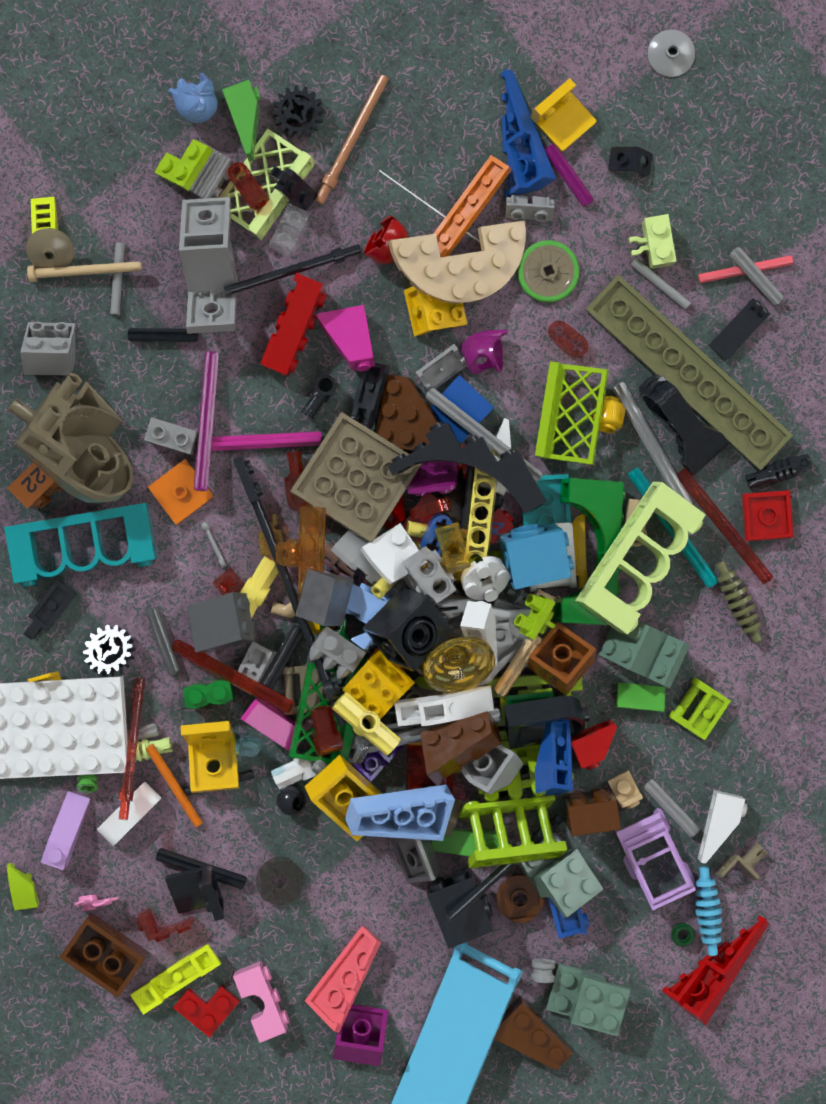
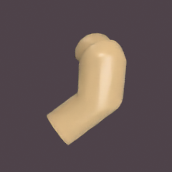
M273 602L271 613L287 618L296 616L291 603L284 605Z

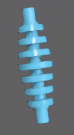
M703 866L699 867L700 878L696 880V886L701 887L696 890V896L702 898L695 900V905L700 906L695 909L697 916H704L697 918L699 925H705L699 928L700 933L705 935L701 937L702 943L708 946V955L715 956L718 955L717 944L721 942L722 938L721 935H716L722 932V926L716 925L722 923V916H719L722 913V907L715 906L720 904L719 897H712L718 894L717 888L711 887L716 885L715 879L710 877L709 867Z

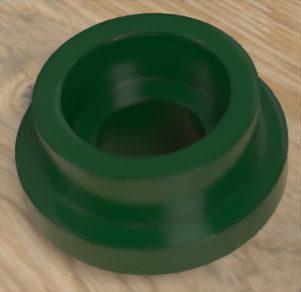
M678 923L671 930V938L676 945L686 947L694 941L695 932L689 924ZM684 930L687 932L685 938L678 936L680 931Z

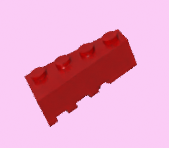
M299 273L295 274L293 281L297 282L295 290L291 289L285 299L286 311H282L275 326V329H277L276 334L273 333L260 363L263 367L286 377L289 376L290 372L295 373L299 364V360H296L299 351L303 352L309 340L305 338L309 329H314L318 319L315 316L318 307L323 308L327 299L322 283Z

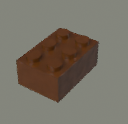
M605 788L591 789V793L582 794V791H573L567 793L568 797H563L566 824L572 836L621 829L617 800L610 791H605Z
M91 912L59 958L119 998L149 952Z

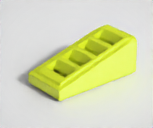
M55 197L31 199L32 234L44 228L58 230ZM50 204V209L37 210V205ZM50 214V218L38 219V215ZM50 223L51 227L39 228V224Z

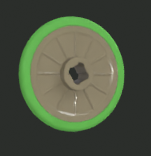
M552 240L537 242L526 249L517 270L518 280L523 290L530 297L541 302H556L567 297L576 287L580 272L578 260L571 249L560 242ZM552 267L554 274L546 276L543 269Z

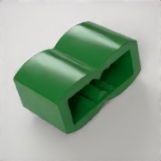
M223 678L215 680L210 684L199 682L186 687L183 690L185 706L195 709L204 707L208 703L224 704L231 701L235 697L234 685L231 684L233 680Z

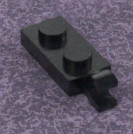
M274 166L269 173L278 181L274 188L299 211L305 214L318 194L293 170L287 168L286 171H281L277 166Z
M57 579L28 617L33 622L23 635L30 640H34L41 628L49 631L77 593Z

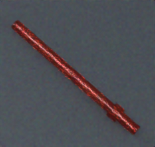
M137 677L135 683L122 790L119 791L118 799L121 801L118 820L128 821L130 802H133L134 796L132 784L146 680L141 677Z

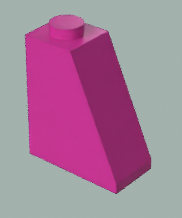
M364 305L317 313L320 328L351 370L366 371L370 367L375 366Z
M259 695L241 719L289 751L295 722Z

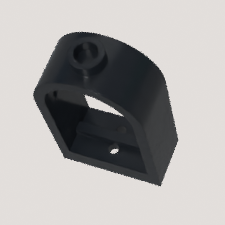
M558 696L505 705V730L509 749L541 744L546 723L570 719L571 738L577 736L585 729V722L590 720L588 708L581 707L580 701L572 696Z

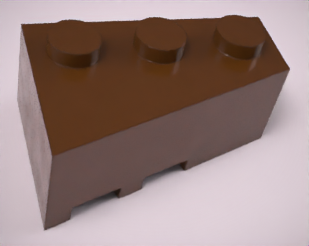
M488 711L420 732L427 776L437 786L443 783V779L450 774L458 773L464 765L473 759L475 761L501 744L497 722Z
M522 996L505 1011L494 1038L554 1070H557L573 1054L571 1046Z

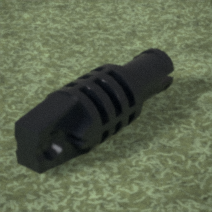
M808 454L788 457L767 464L763 470L746 474L745 479L748 482L749 489L769 482L770 484H777L797 477L812 469L813 465Z

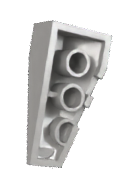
M348 530L331 548V551L354 571L357 568L361 569L366 576V580L371 584H376L382 577L360 551L369 542ZM390 591L386 593V595L390 598L393 597Z
M498 745L475 761L473 759L464 765L461 772L470 784L490 795L511 784L524 764L513 751Z

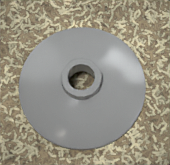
M665 30L658 33L648 47V60L651 67L658 74L665 77H678L686 73L695 59L693 42L685 33L678 30ZM675 48L677 53L675 55H671L668 52V49Z

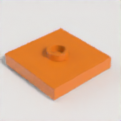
M187 459L181 461L148 486L149 490L176 525L215 497L209 488L204 492L194 490L195 470Z

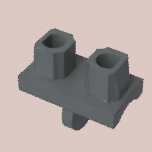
M512 586L511 588L506 587V589H503L498 594L496 600L488 602L493 607L508 610L531 609L525 605L528 593L524 592L525 589H514Z

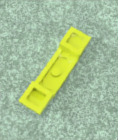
M206 944L131 993L130 996L144 1015L184 986L221 965V961L210 945Z

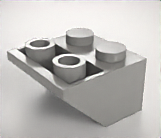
M28 322L20 351L24 375H68L72 373L75 364L76 324Z

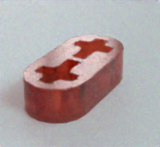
M555 321L550 325L548 329L549 338L569 355L581 357L587 352L588 341L567 323ZM562 326L564 328L563 333L568 338L565 339L560 335L557 338L554 337L555 331L553 327L559 328ZM571 339L576 343L579 340L582 341L581 347L583 351L577 350L574 352L572 350L574 346L568 340Z
M446 497L411 508L410 513L414 521L453 508L450 498Z

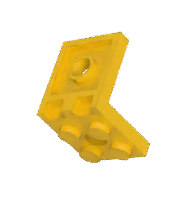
M230 722L182 725L181 736L188 744L191 792L239 789L236 732ZM211 761L220 762V769L217 772L211 773L208 771L207 766Z

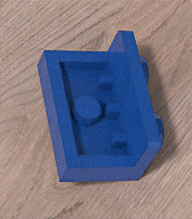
M548 897L559 939L582 933V935L587 934L586 927H590L587 913H582L581 907L569 917H563L551 897Z

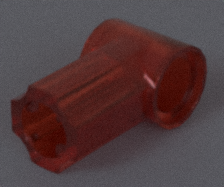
M236 162L229 167V179L251 210L255 211L264 207L269 201V197L249 168L241 162ZM246 172L242 180H236L239 173Z
M330 705L319 706L310 710L315 731L313 742L318 756L343 750V741L339 731L336 729L332 707Z

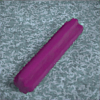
M552 144L547 147L545 152L550 162L583 207L588 206L593 201L592 195L556 145Z

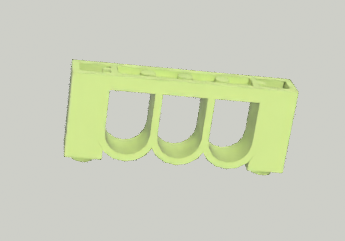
M652 482L575 601L616 631L628 635L638 625V618L641 614L637 611L644 608L651 599L652 587L650 583H656L667 575L670 569L669 555L679 553L686 546L688 534L693 535L701 528L702 520L706 514L663 482ZM653 512L673 527L674 539L666 548L661 547L641 532ZM635 539L655 554L656 567L650 575L644 576L622 560ZM617 567L631 576L638 585L637 597L629 604L624 603L604 588Z

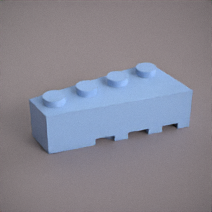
M319 562L318 565L312 564L310 567L312 570L334 574L330 572L332 568L322 562ZM342 572L339 574V576L352 578ZM353 583L346 613L354 615L358 620L367 624L391 598L385 594L383 598L379 599L372 594L370 586L364 583L358 586Z
M447 785L351 798L345 820L352 835L443 841L455 799Z

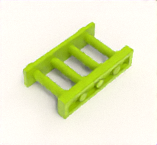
M535 795L532 798L480 804L478 801L466 803L458 815L459 818L470 817L476 849L468 858L469 867L478 868L560 858L567 851L566 842H557L553 838L547 808L556 800L555 795ZM524 811H538L544 837L542 844L531 842ZM515 812L522 842L520 846L512 847L508 843L502 813ZM492 814L499 847L489 850L485 845L479 816Z

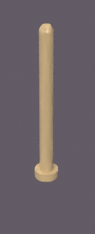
M136 261L39 269L35 265H31L27 268L29 282H37L38 278L140 271L142 263Z

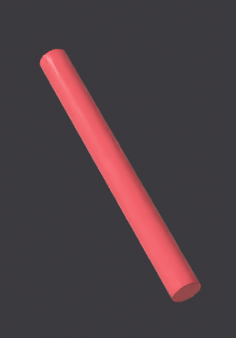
M790 255L754 264L761 271L793 265V258ZM739 266L698 274L699 284L745 275V273Z

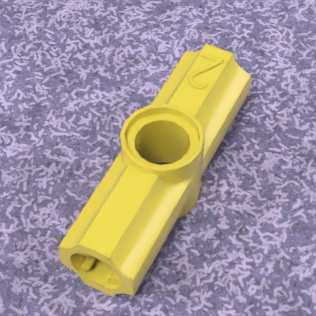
M266 556L263 557L255 573L247 580L240 592L247 593V598L250 602L251 619L258 606L260 607L271 590V584L279 573L275 562Z
M347 692L332 707L337 714L353 727L357 735L364 736L386 756L399 744L401 739L380 721L379 716L373 711H368ZM363 718L370 722V729H366L363 726Z

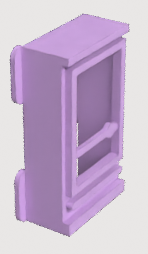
M660 808L653 810V815L621 830H614L626 854L623 858L631 878L638 880L652 910L696 891L692 872L688 864L682 862L669 834L670 826ZM664 836L669 847L646 858H640L636 862L632 850ZM671 851L686 883L653 898L639 865H645L647 861Z

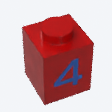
M497 509L494 512L491 545L499 539L498 534L507 533L514 527L511 524L514 519L506 509L504 511Z

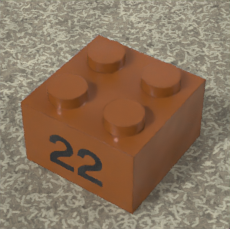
M34 463L7 488L27 509H38L39 507L44 509L52 501L50 496L56 491L59 493L63 490Z
M557 622L555 628L550 630L528 656V668L567 695L595 662L596 648Z

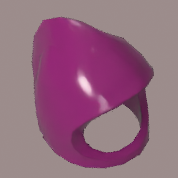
M507 330L482 331L466 338L462 344L461 352L462 357L466 360L465 365L472 374L477 375L490 368H494L498 373L502 371L503 345L501 337L508 334ZM481 357H486V358H487V360H486L485 363H483V364H478V363H477V360H478L479 358H481Z

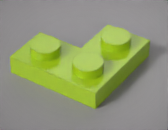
M193 139L181 159L166 152L154 173L189 191L212 154L213 149Z

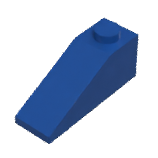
M570 719L546 723L535 766V789L538 794L559 795L573 791Z

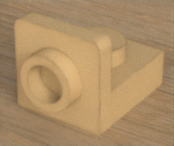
M629 770L607 780L621 808L631 809L640 804L639 800L643 796L639 792Z

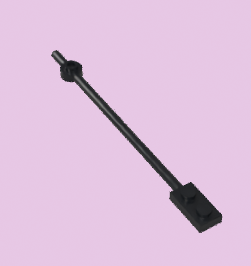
M243 456L234 458L233 461L296 615L299 597L262 506L260 496L263 495L261 486L259 482L254 483L251 474L255 472L250 460L246 461ZM296 616L310 651L315 637L308 620ZM321 657L314 660V664L320 676L326 697L331 707H333L339 699L338 695H341L342 692L338 682H333L328 670H324L323 658ZM333 710L339 726L348 723Z

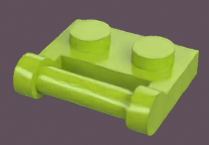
M694 677L691 681V687L676 710L671 711L669 717L703 740H706L731 700ZM701 689L706 694L688 720L684 719L682 716Z

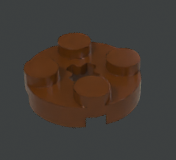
M515 874L507 877L500 883L496 893L499 911L515 923H525L533 920L544 904V897L539 896L525 874ZM518 892L527 896V899H524L521 905L518 904V901H513V897L517 896Z

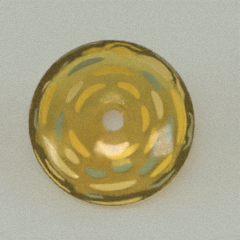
M475 637L453 638L443 642L429 654L423 666L424 677L428 685L437 691L444 693L466 691L482 683L491 674L495 665V655L492 647L482 639Z

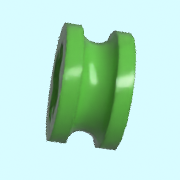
M86 774L77 776L78 784L76 789L79 792L92 793L97 791V775Z

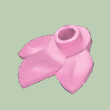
M97 894L78 897L79 901L74 903V906L82 908V912L96 910V907L111 905L119 897L98 900Z

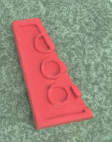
M361 926L305 999V1002L337 1033L341 1030L381 944V941L364 926Z

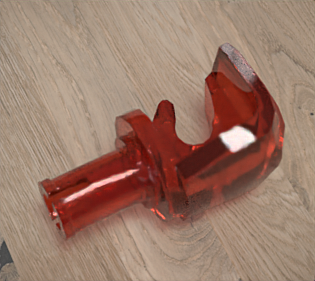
M294 451V454L293 452L286 453L290 474H288V477H284L285 495L289 509L295 512L315 510V508L290 493L304 470L301 451Z

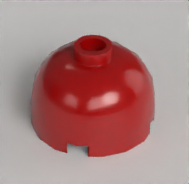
M392 215L387 216L380 223L383 227L377 233L373 232L364 249V252H366L365 256L379 264L386 265L394 262L388 244L390 240L409 238L405 226Z

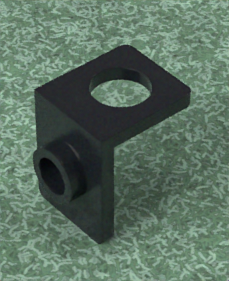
M612 147L608 170L634 171L648 177L650 175L653 154L640 147ZM642 156H644L646 160L644 169H642L640 163Z

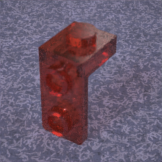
M150 907L141 910L138 914L139 918H137L138 927L141 932H145L147 940L155 939L156 942L168 938V934L174 931L180 934L190 930V925H193L195 921L194 916L158 929Z

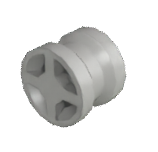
M533 959L532 967L534 972L531 974V980L538 983L554 982L555 976L552 973L555 968V961L550 959Z

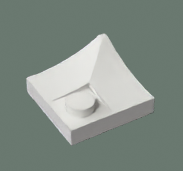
M400 523L374 539L372 543L369 542L364 545L360 551L380 576L392 585L410 575L402 562L418 552L419 549ZM424 561L421 564L420 568L425 566L427 564V561Z

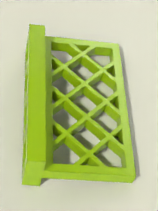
M550 361L535 456L544 459L594 465L609 370ZM567 370L576 371L580 377L571 386L565 380ZM593 373L602 374L600 384L592 389L586 379ZM584 382L590 392L579 400L573 389ZM570 392L576 403L566 410L561 404L562 397ZM593 395L597 400V407L589 413L582 403ZM577 406H580L586 416L575 423L569 413ZM566 416L573 426L562 433L558 428V421ZM589 419L593 424V431L585 437L578 426ZM576 429L582 440L571 446L565 436ZM562 439L569 449L562 455L553 454L555 444ZM584 442L590 449L588 459L579 458L574 451ZM570 453H572V454L574 455V457H570V456H567V455H569Z

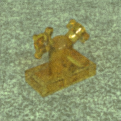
M457 522L436 528L435 532L442 552L441 555L443 556V562L440 563L441 567L446 566L447 573L454 572V579L461 581L463 569L470 568L471 564Z

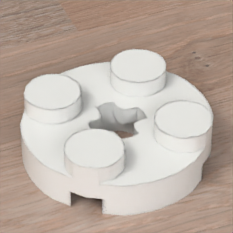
M487 556L482 558L484 561L477 564L473 561L464 569L461 575V583L469 598L491 602L498 598V594L506 587L511 577L502 560Z

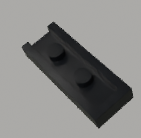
M752 298L708 346L726 362L770 315L768 309L763 307L758 300L756 301Z

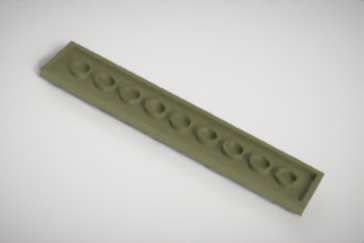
M619 274L585 309L587 313L651 372L665 377L682 394L688 405L711 427L723 433L727 441L759 471L793 436Z

